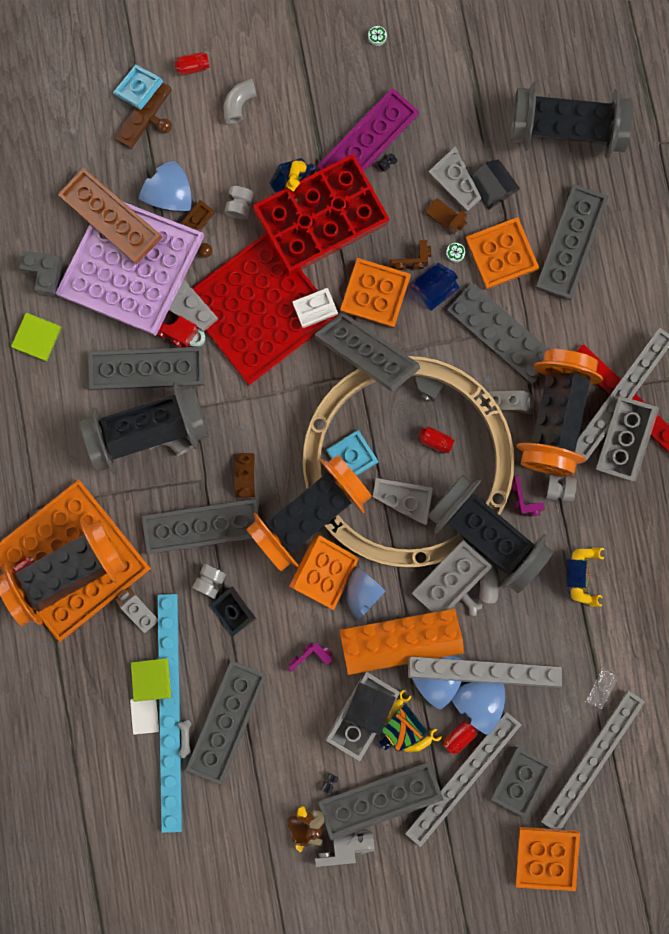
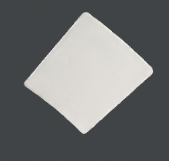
M131 699L133 734L159 732L157 700L134 702V699Z

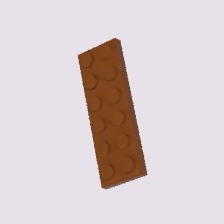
M84 168L58 194L63 201L136 265L163 238L159 232Z

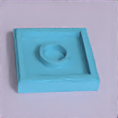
M135 64L113 93L116 97L141 110L163 83V80Z
M359 430L326 449L331 459L339 455L356 476L379 462Z

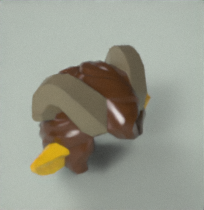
M301 806L298 812L293 813L287 820L293 842H295L296 850L302 852L304 846L322 845L323 839L319 837L321 836L322 824L324 823L322 812L313 810L311 813H307L306 808Z

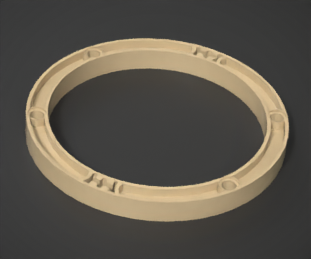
M409 356L420 365V369L412 376L431 378L452 387L467 398L484 419L489 429L495 452V474L492 488L485 503L500 515L512 486L514 448L507 422L499 406L482 385L462 370L435 359ZM359 369L343 378L331 389L318 406L310 422L303 450V473L306 489L322 477L319 459H321L323 441L333 417L342 405L356 392L377 382ZM480 391L482 392L481 398L484 401H489L488 407L490 408V410L492 408L495 409V411H491L488 415L485 414L489 411L486 406L481 407L480 405L482 403L481 399L479 397L476 401L474 399L478 396ZM315 421H324V428L321 430L315 429ZM494 494H500L502 496L503 500L501 504H495L493 502L492 498ZM339 515L336 516L335 522L337 525L342 522L343 525L337 529L336 533L332 531V529H335L332 524L325 525L336 539L353 552L381 564L399 567H419L442 562L464 539L461 535L457 534L443 543L427 548L395 549L382 546L362 537L351 529ZM418 552H423L426 555L425 562L418 563L415 556Z

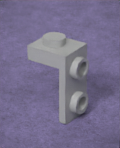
M525 391L489 392L501 411L517 410L523 414H532V408L534 407L533 395Z
M131 587L120 592L118 598L115 599L120 608L144 633L158 622L157 617L139 599Z

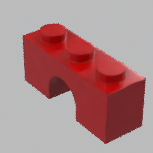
M179 316L177 321L171 325H166L162 322L157 335L163 339L168 337L172 340L171 343L179 348L181 346L188 348L197 333L198 327L191 321Z

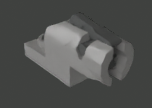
M360 830L335 839V855H331V852L319 853V856L315 857L316 867L356 863L355 854L358 853L359 856L375 852L373 832L370 830Z

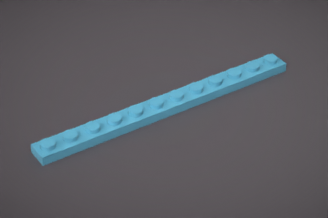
M178 594L158 595L159 659H168L171 698L159 699L162 832H182L181 757L179 755L181 737L180 728L178 727L180 722Z

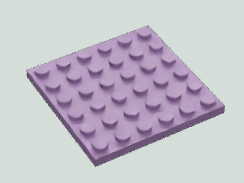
M125 203L159 232L163 238L136 265L90 224L55 294L156 336L205 235L200 231Z

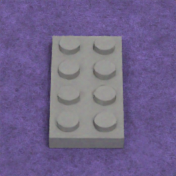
M464 538L417 586L412 594L432 613L449 610L492 568L493 564Z

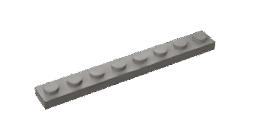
M659 328L580 435L575 453L582 455L586 460L589 458L609 430L619 396L632 399L669 348V334L663 329Z
M409 657L408 678L560 688L562 687V667Z
M627 690L542 818V823L551 829H562L645 701Z
M505 712L494 730L484 737L440 790L443 800L427 806L405 834L421 847L520 728L521 724L509 713Z

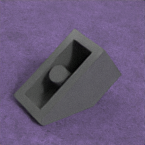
M413 376L417 392L421 394L420 398L427 402H430V400L434 402L444 383L431 378Z

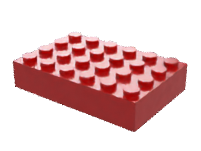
M354 153L299 181L300 183L294 192L287 187L253 205V212L288 276L385 227L390 220Z

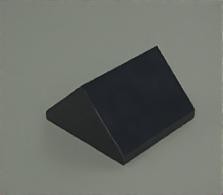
M499 159L486 162L470 177L482 201L489 210L520 190Z
M233 586L210 605L232 637L257 620Z
M359 682L344 720L381 735L396 697Z

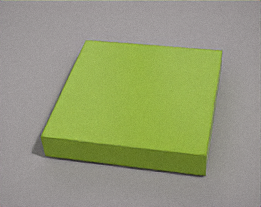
M26 313L11 347L47 362L62 327Z
M168 659L131 663L134 702L171 698Z

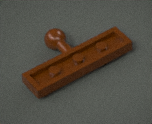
M162 83L141 110L135 107L116 135L115 139L117 142L132 150L150 122L155 124L161 133L166 134L171 131L172 123L166 118L159 119L155 116L172 91L169 85Z
M199 200L181 224L201 231L215 214V211ZM201 243L198 249V254L202 258L210 257L213 252L211 245L208 243Z

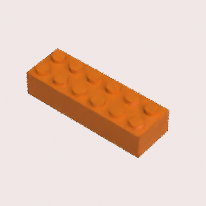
M455 608L340 630L348 675L408 664L409 657L441 658L464 653L463 638Z

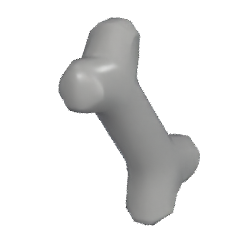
M467 593L461 598L467 605L470 616H476L477 610L482 609V604L473 602Z
M189 720L178 723V727L181 729V750L179 752L181 758L191 756L193 753L189 747V729L191 726Z

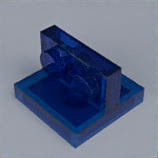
M439 262L410 284L411 289L419 294L430 311L460 289L456 282V279H458L456 273Z

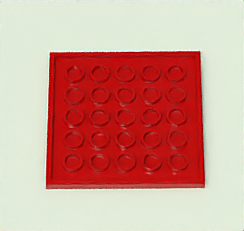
M265 233L192 288L218 318L205 331L249 386L313 338L319 330L338 316L335 315L302 328L293 306V301L316 293L318 290L302 270L288 276Z

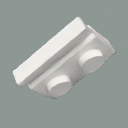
M328 288L293 301V306L302 328L338 315Z

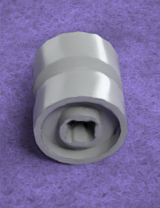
M231 186L228 193L230 201L226 202L224 214L235 219H248L250 211L248 204L252 202L253 192L244 187Z
M549 474L546 483L545 499L557 500L561 498L564 502L573 503L577 479L573 477L561 479L558 475Z
M204 563L200 571L201 577L196 579L192 588L215 599L219 591L218 585L223 583L227 574Z

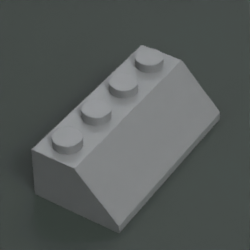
M619 396L596 470L636 481L659 408Z
M364 672L359 680L360 683L396 697V699L400 694L399 691L368 672ZM357 683L325 740L358 761H361L376 733L344 720L358 686Z

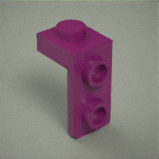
M519 475L514 476L511 489L513 493H516L517 500H514L515 510L519 511L520 516L529 514V517L540 516V512L545 510L544 502L524 505Z
M317 642L314 645L310 643L303 649L305 652L300 658L296 656L289 663L291 667L288 670L292 672L313 651L326 665L332 661L331 656L333 654L326 646L321 648Z

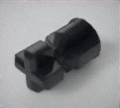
M390 153L387 156L388 160L383 159L378 163L383 172L390 168V163L396 164L398 162L394 154Z
M329 773L327 776L329 781L324 782L321 790L328 794L334 788L332 784L338 781V777L332 773Z

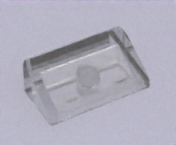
M602 669L586 699V703L596 709H602L619 674Z

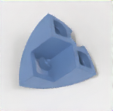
M175 161L159 166L156 169L158 172L151 179H146L139 199L147 204L163 209L190 211L191 191L188 179L181 166Z
M358 566L352 572L346 589L349 609L357 621L386 592Z
M447 656L441 658L451 660H464L454 656ZM412 678L422 696L440 710L452 700L461 684V681Z
M470 682L459 687L452 701L461 714L465 713L471 719L472 726L489 735L498 724L504 709V684Z

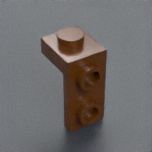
M438 198L426 210L427 215L453 235L458 230L462 231L467 224V213L463 210L459 214Z
M420 240L418 259H391L390 268L399 271L413 267L414 270L424 269L428 265V257H431V246H427V240Z
M237 453L235 455L234 484L236 497H255L254 453Z

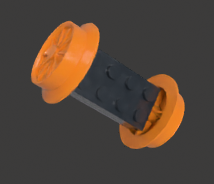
M549 349L544 353L543 362L534 364V369L545 375L546 380L532 443H518L516 445V448L523 453L520 463L522 466L546 474L574 476L576 465L585 462V457L575 453L589 385L601 383L603 380L602 376L596 373L598 361L595 358L570 350Z
M336 455L329 462L319 459L328 473L324 474L266 522L273 530V533L254 512L255 522L246 530L280 571L290 564L299 567L283 544L293 553L352 503L362 514L365 513L363 504L372 496L339 455Z
M100 519L90 525L81 520L80 525L84 535L18 572L8 562L4 564L5 573L0 575V596L10 614L20 626H24L31 621L42 625L40 611L105 574H108L114 583L117 582V573L127 568V565L115 541Z

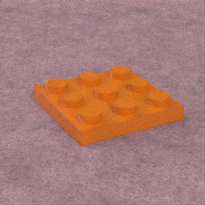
M518 217L465 238L486 290L539 270L538 263Z
M357 258L340 312L394 328L411 274Z
M315 534L289 587L334 610L359 558L324 537Z
M519 827L516 888L576 891L580 832L576 830Z

